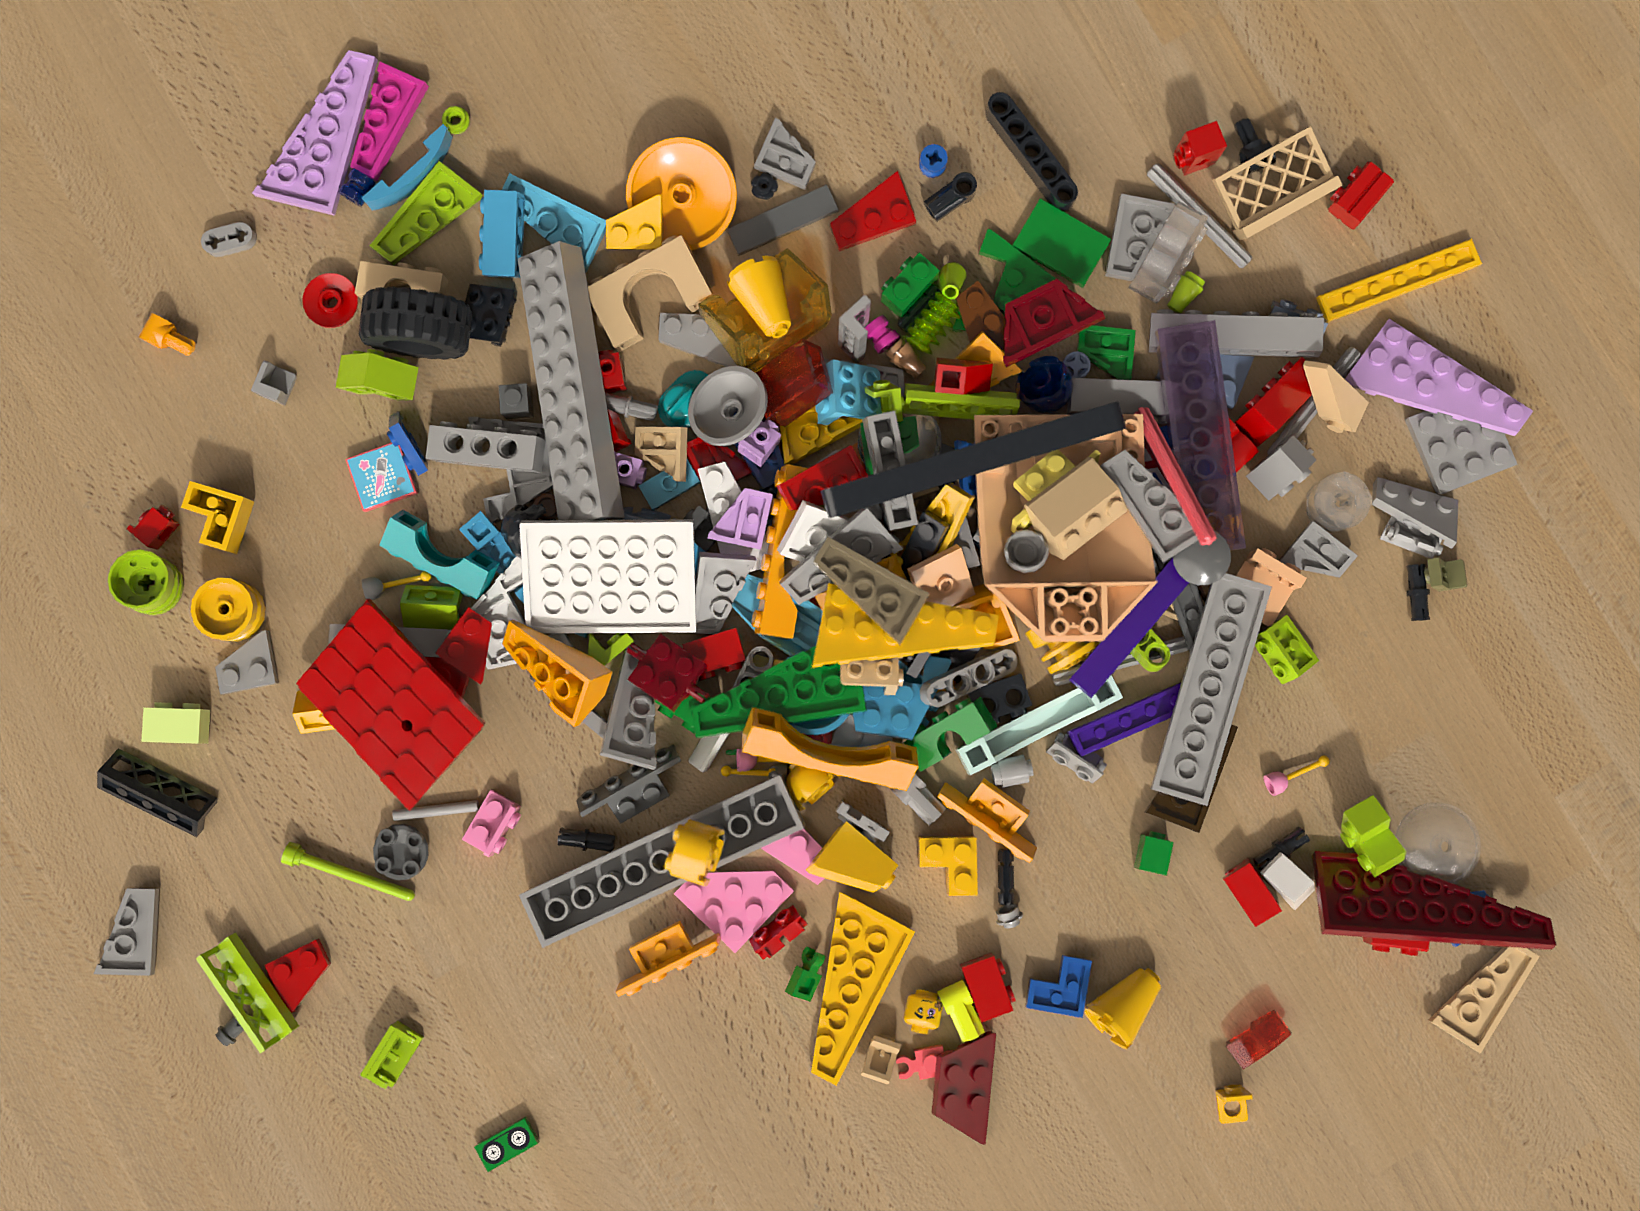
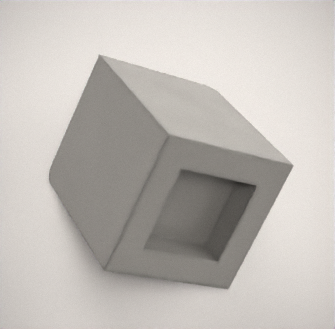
M264 360L251 391L285 406L297 375Z

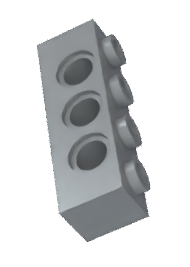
M895 411L872 415L862 419L873 474L906 465ZM912 494L880 503L884 527L887 531L918 525Z
M443 421L440 422V426L430 425L425 459L441 463L542 473L546 440L538 437L535 431L520 430V434H511L510 429L493 427V432L483 431V426L467 424L466 429L457 428L456 423ZM462 437L463 446L457 450L456 442ZM489 440L490 448L487 452L483 453L482 446L485 441ZM516 443L517 450L515 454L510 456L509 447L511 444Z

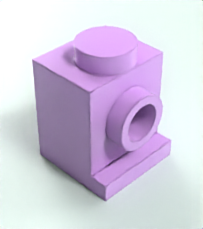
M768 419L765 422L761 421L759 426L748 437L739 442L738 452L761 467L780 442L781 434L778 433L779 427ZM761 434L766 440L760 441L756 436Z
M614 451L619 485L636 490L638 483L642 484L646 476L647 468L644 467V462L641 459ZM628 465L630 467L629 472L626 474L620 473V467Z

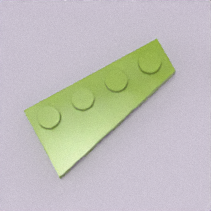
M438 161L369 246L392 265H395L479 202L483 195Z

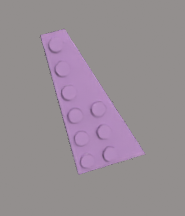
M348 50L331 75V81L324 92L319 93L315 99L316 103L309 114L306 113L283 146V152L274 165L271 164L266 171L267 176L261 185H257L252 192L256 197L335 216L378 60L375 56Z
M1388 319L1345 378L1353 388L1364 390L1366 394L1373 396L1378 394L1392 398L1394 402L1436 414L1438 412L1444 413L1460 421L1465 419L1479 423L1481 427L1515 436L1533 412L1524 404L1391 319Z

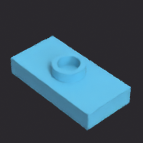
M688 459L686 463V482L675 481L671 475L663 471L639 485L653 511L700 484V480Z

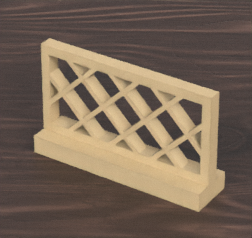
M1311 126L1212 180L1235 227L1233 233L1237 240L1249 238L1343 186L1339 176L1333 175ZM1306 136L1310 145L1307 155L1295 151L1298 139ZM1291 144L1289 149L1284 148L1285 146ZM1276 151L1287 154L1283 168L1271 165L1274 152ZM1293 156L1305 160L1301 174L1289 171ZM1265 157H1267L1266 162L1260 161V160L1264 159ZM1311 162L1319 164L1323 176L1317 179L1306 176ZM1253 164L1264 167L1260 181L1247 178L1249 168ZM1269 169L1281 173L1277 187L1265 184ZM1243 170L1242 175L1236 174ZM1287 175L1299 179L1296 191L1294 192L1283 190ZM1229 177L1240 180L1236 194L1228 193L1222 181ZM1305 181L1310 182L1307 185L1303 186ZM1245 182L1258 186L1253 201L1241 197ZM1263 188L1276 192L1273 202L1269 206L1258 203ZM1281 194L1286 195L1285 197L1279 199ZM1239 201L1252 205L1249 216L1243 220H1240L1236 212ZM1257 207L1262 208L1261 210L1256 212Z

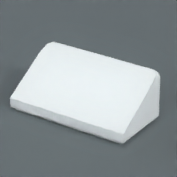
M730 733L701 738L689 758V763L701 772H707Z

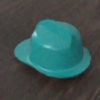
M697 370L685 372L662 394L658 403V413L666 426L691 427L688 416L689 403L697 386L708 376L707 373Z

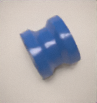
M937 144L928 145L922 150L919 168L923 175L929 178H936L943 174L948 159L946 150Z

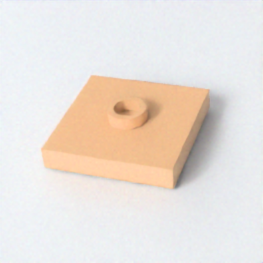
M957 544L907 569L912 584L929 593L927 602L954 606L975 595L962 548Z

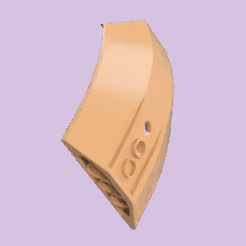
M1123 414L1127 429L1058 450L1075 466L1096 450L1101 453L1098 461L1099 466L1126 450L1145 467L1143 414ZM975 415L974 441L975 444L1069 415ZM1050 452L975 474L980 555L984 584L1043 642L1103 641L1158 582L1156 581L1151 544L1128 509L1126 513L1064 560L1048 553L1044 566L1035 572L1021 573L1012 569L1006 561L1004 548L1007 539L1014 534L1011 531L1013 518L1025 509L1024 505L1028 502L1013 487L1014 481ZM1033 525L1026 529L1035 532Z

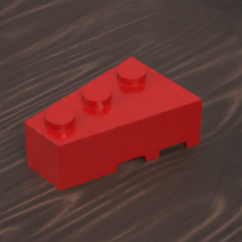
M1303 357L1294 364L1291 361L1287 362L1277 372L1281 377L1278 380L1273 377L1261 389L1264 393L1261 396L1256 394L1245 405L1247 410L1234 422L1238 429L1256 447L1278 431L1312 395L1303 367L1305 362Z

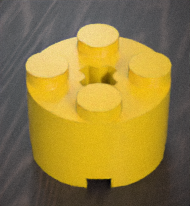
M689 819L684 825L678 824L673 836V841H676L673 853L670 852L666 859L665 869L670 870L672 876L707 886L711 879L706 878L709 870L715 872L720 860L724 840L719 839V836L725 834L724 830Z

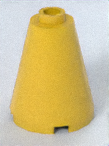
M762 256L764 261L756 263L754 258L738 265L730 272V282L727 281V285L766 336H772L773 338L782 337L788 332L791 320L780 264L773 256Z
M1139 968L1086 1006L1084 1013L1101 1033L1105 1031L1112 1036L1110 1040L1121 1048L1128 1049L1134 1042L1161 989L1159 984L1160 978L1149 968L1146 970Z

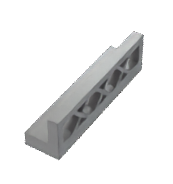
M866 295L839 318L838 346L855 364L860 363L865 358L868 331L865 327L869 323L871 301Z

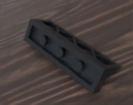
M119 748L97 771L98 789L196 838L204 829V818L217 804V797ZM119 760L130 764L131 770L118 771L112 767ZM150 774L155 777L156 782L144 784L138 781V776ZM174 786L180 789L181 795L168 796L163 793L162 788ZM200 799L206 802V804L198 811L190 807L188 801Z

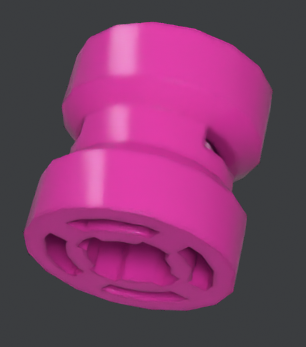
M884 315L877 317L865 327L868 331L867 339H873L874 348L878 354L888 350L900 339V335L896 330H892L890 327L887 328L889 321Z

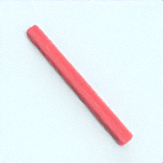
M1148 407L1138 408V411L1134 414H1143L1144 436L1201 545L1212 544L1216 540V534Z

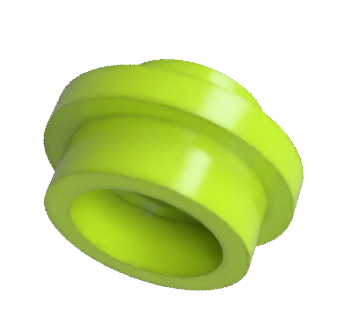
M453 106L446 109L443 113L442 124L447 127L451 134H461L469 127L470 117L465 109ZM460 118L459 124H452L453 119Z

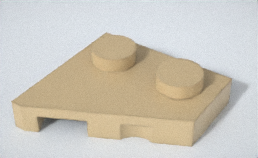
M635 427V455L644 461H649L659 471H665L673 477V480L686 482L687 427Z

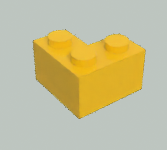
M190 481L181 508L207 516L199 543L237 554L254 501Z
M918 836L919 867H946V889L949 896H978L977 838L975 836Z

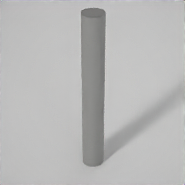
M478 800L413 807L410 811L407 808L395 809L392 815L393 820L398 821L476 812L479 810Z

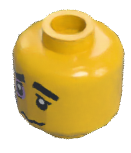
M916 990L915 994H910L907 997L903 1016L904 1021L912 1025L911 1031L928 1034L929 1029H937L940 1025L943 1003L938 999V994Z

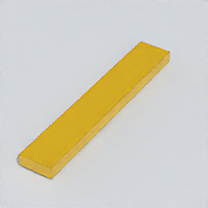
M1469 239L1316 297V300L1323 313V317L1327 322H1331L1476 268L1482 262L1473 240Z

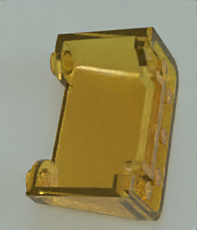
M788 248L773 256L778 260L781 267L791 326L784 336L779 338L766 336L737 298L726 303L721 296L713 295L698 304L700 315L735 364L748 368L754 373L821 331L831 319L832 312L828 284Z

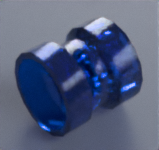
M352 168L348 175V182L342 184L338 193L355 205L362 207L365 203L362 197L376 183L364 173Z

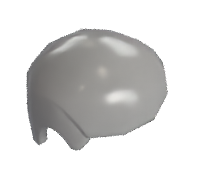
M1031 530L1016 531L1007 539L1004 548L1005 558L1009 566L1021 573H1031L1044 566L1049 553V546L1043 536Z

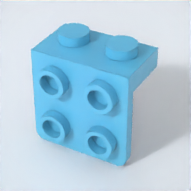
M832 359L815 371L814 385L816 386L817 398L815 408L818 415V424L829 425L842 416L864 419L868 416L882 414L881 398L871 397L865 393L864 388L873 385L874 381L880 380L879 370L874 367Z

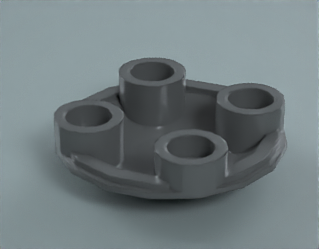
M1215 532L1216 540L1212 544L1201 545L1198 540L1173 556V563L1178 574L1187 582L1195 585H1210L1220 580L1228 571L1231 562V550L1226 539L1218 532Z
M395 824L381 830L373 847L375 869L379 873L395 880H407L418 875L425 867L429 856L428 844L423 834L415 827L406 824Z

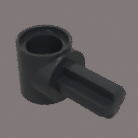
M1244 118L1235 123L1234 128L1243 145L1239 152L1241 164L1273 147L1268 140L1258 139L1250 119ZM1275 152L1271 161V165L1276 162ZM1265 157L1264 159H1262V160H1260V161L1266 162L1267 157ZM1253 164L1250 166L1248 174L1264 167Z

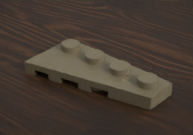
M827 537L813 561L832 582L891 638L901 645L929 597L928 592L830 537Z

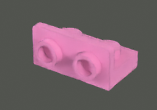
M490 790L462 840L483 851L487 857L493 856L494 853L499 854L507 842V839L504 838L509 828L514 829L521 817V814L518 813L521 806L498 792Z

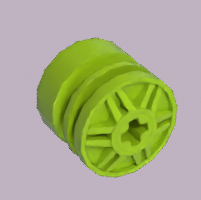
M140 549L128 551L118 557L111 566L108 575L109 591L116 601L139 613L152 616L164 614L174 608L181 599L184 589L182 574L174 564L153 552ZM154 581L155 585L150 586L149 589H147L148 584H152Z

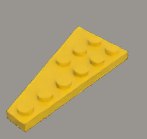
M828 583L812 668L832 663L846 664L856 660L867 659L871 661L912 656L914 653L922 652L936 653L940 652V650L955 648L961 650L993 646L999 615L926 601L901 645H899L836 584Z

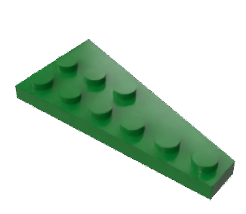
M816 646L773 666L755 678L746 680L728 692L721 693L693 708L696 738L743 731L752 708L781 714L789 724L866 712L863 686L843 685L840 681V664L838 663L824 664L821 667L812 668Z

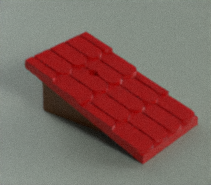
M370 598L363 603L296 682L300 691L323 714L322 716L355 749L356 754L379 776V780L409 811L447 771L486 724Z

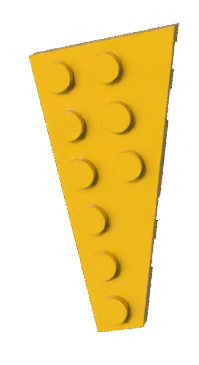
M839 891L811 1073L837 1086L915 933V930Z

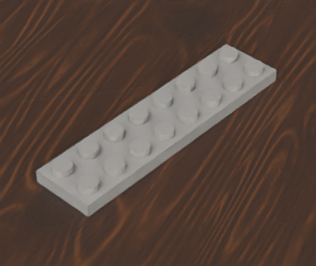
M1227 573L1220 580L1210 585L1150 789L1202 805H1208L1272 586Z

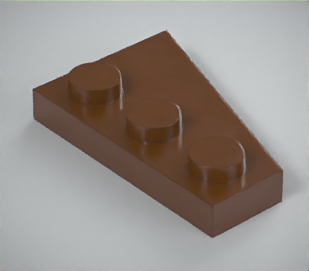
M976 281L955 298L969 343L983 331L1004 351L1006 319L980 282Z

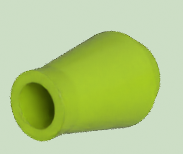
M957 262L947 263L941 268L939 273L942 294L947 299H955L959 295V291L967 277L965 269Z
M1186 271L1184 275H1180L1167 306L1176 313L1181 314L1204 290L1202 287L1205 281L1196 274Z

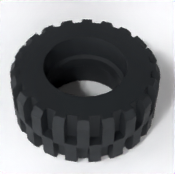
M378 287L370 289L363 296L358 335L365 345L387 353L412 356L414 358L457 359L463 357L469 349L472 311L464 301L457 300L452 296L443 295L442 293L407 287Z

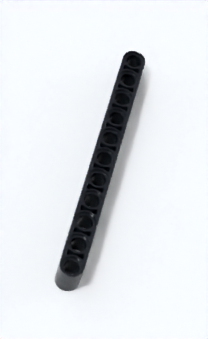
M1119 401L840 484L820 492L828 519L1127 429Z

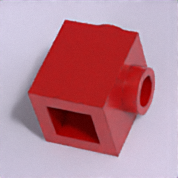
M613 350L598 352L604 392L626 391L624 369L619 352L614 353Z

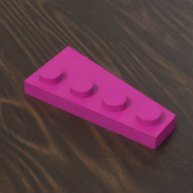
M379 62L377 71L379 75L377 83H373L371 90L373 97L370 108L366 109L364 115L365 125L363 133H359L350 165L354 171L375 181H378L429 88L426 82L382 62Z

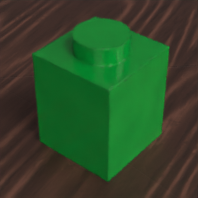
M1150 831L1149 836L1141 834L1134 868L1167 876L1174 842L1166 840L1167 834Z

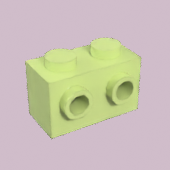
M154 702V708H143L141 742L208 744L210 710L200 709L201 704L183 703L182 709L172 708V703Z

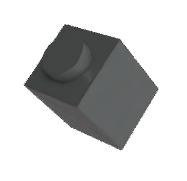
M527 383L498 385L500 413L506 419L534 417L532 389Z

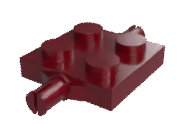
M661 633L646 651L635 643L629 645L632 649L628 647L626 652L639 660L636 668L627 679L630 683L673 712L689 696H692L701 704L706 702L703 697L708 699L709 693H706L697 686L699 677L707 667L703 661Z

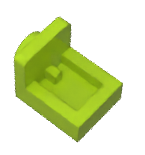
M877 380L873 382V385L864 387L866 394L873 398H881L882 413L895 411L897 422L903 421L902 412L905 410V402L901 395L900 387L890 383V380Z

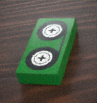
M524 1117L476 1144L474 1148L486 1171L490 1172L534 1147L540 1141L527 1117Z

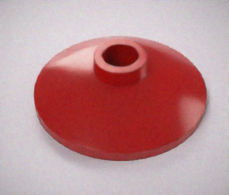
M325 273L312 279L306 286L302 298L303 308L308 318L315 324L325 328H336L349 322L357 311L359 301L352 282L336 273ZM332 299H337L338 301L335 307L329 306Z

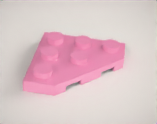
M774 870L708 872L706 878L711 880L707 886L687 881L674 895L715 934L719 933L721 940L736 953L794 892V889Z

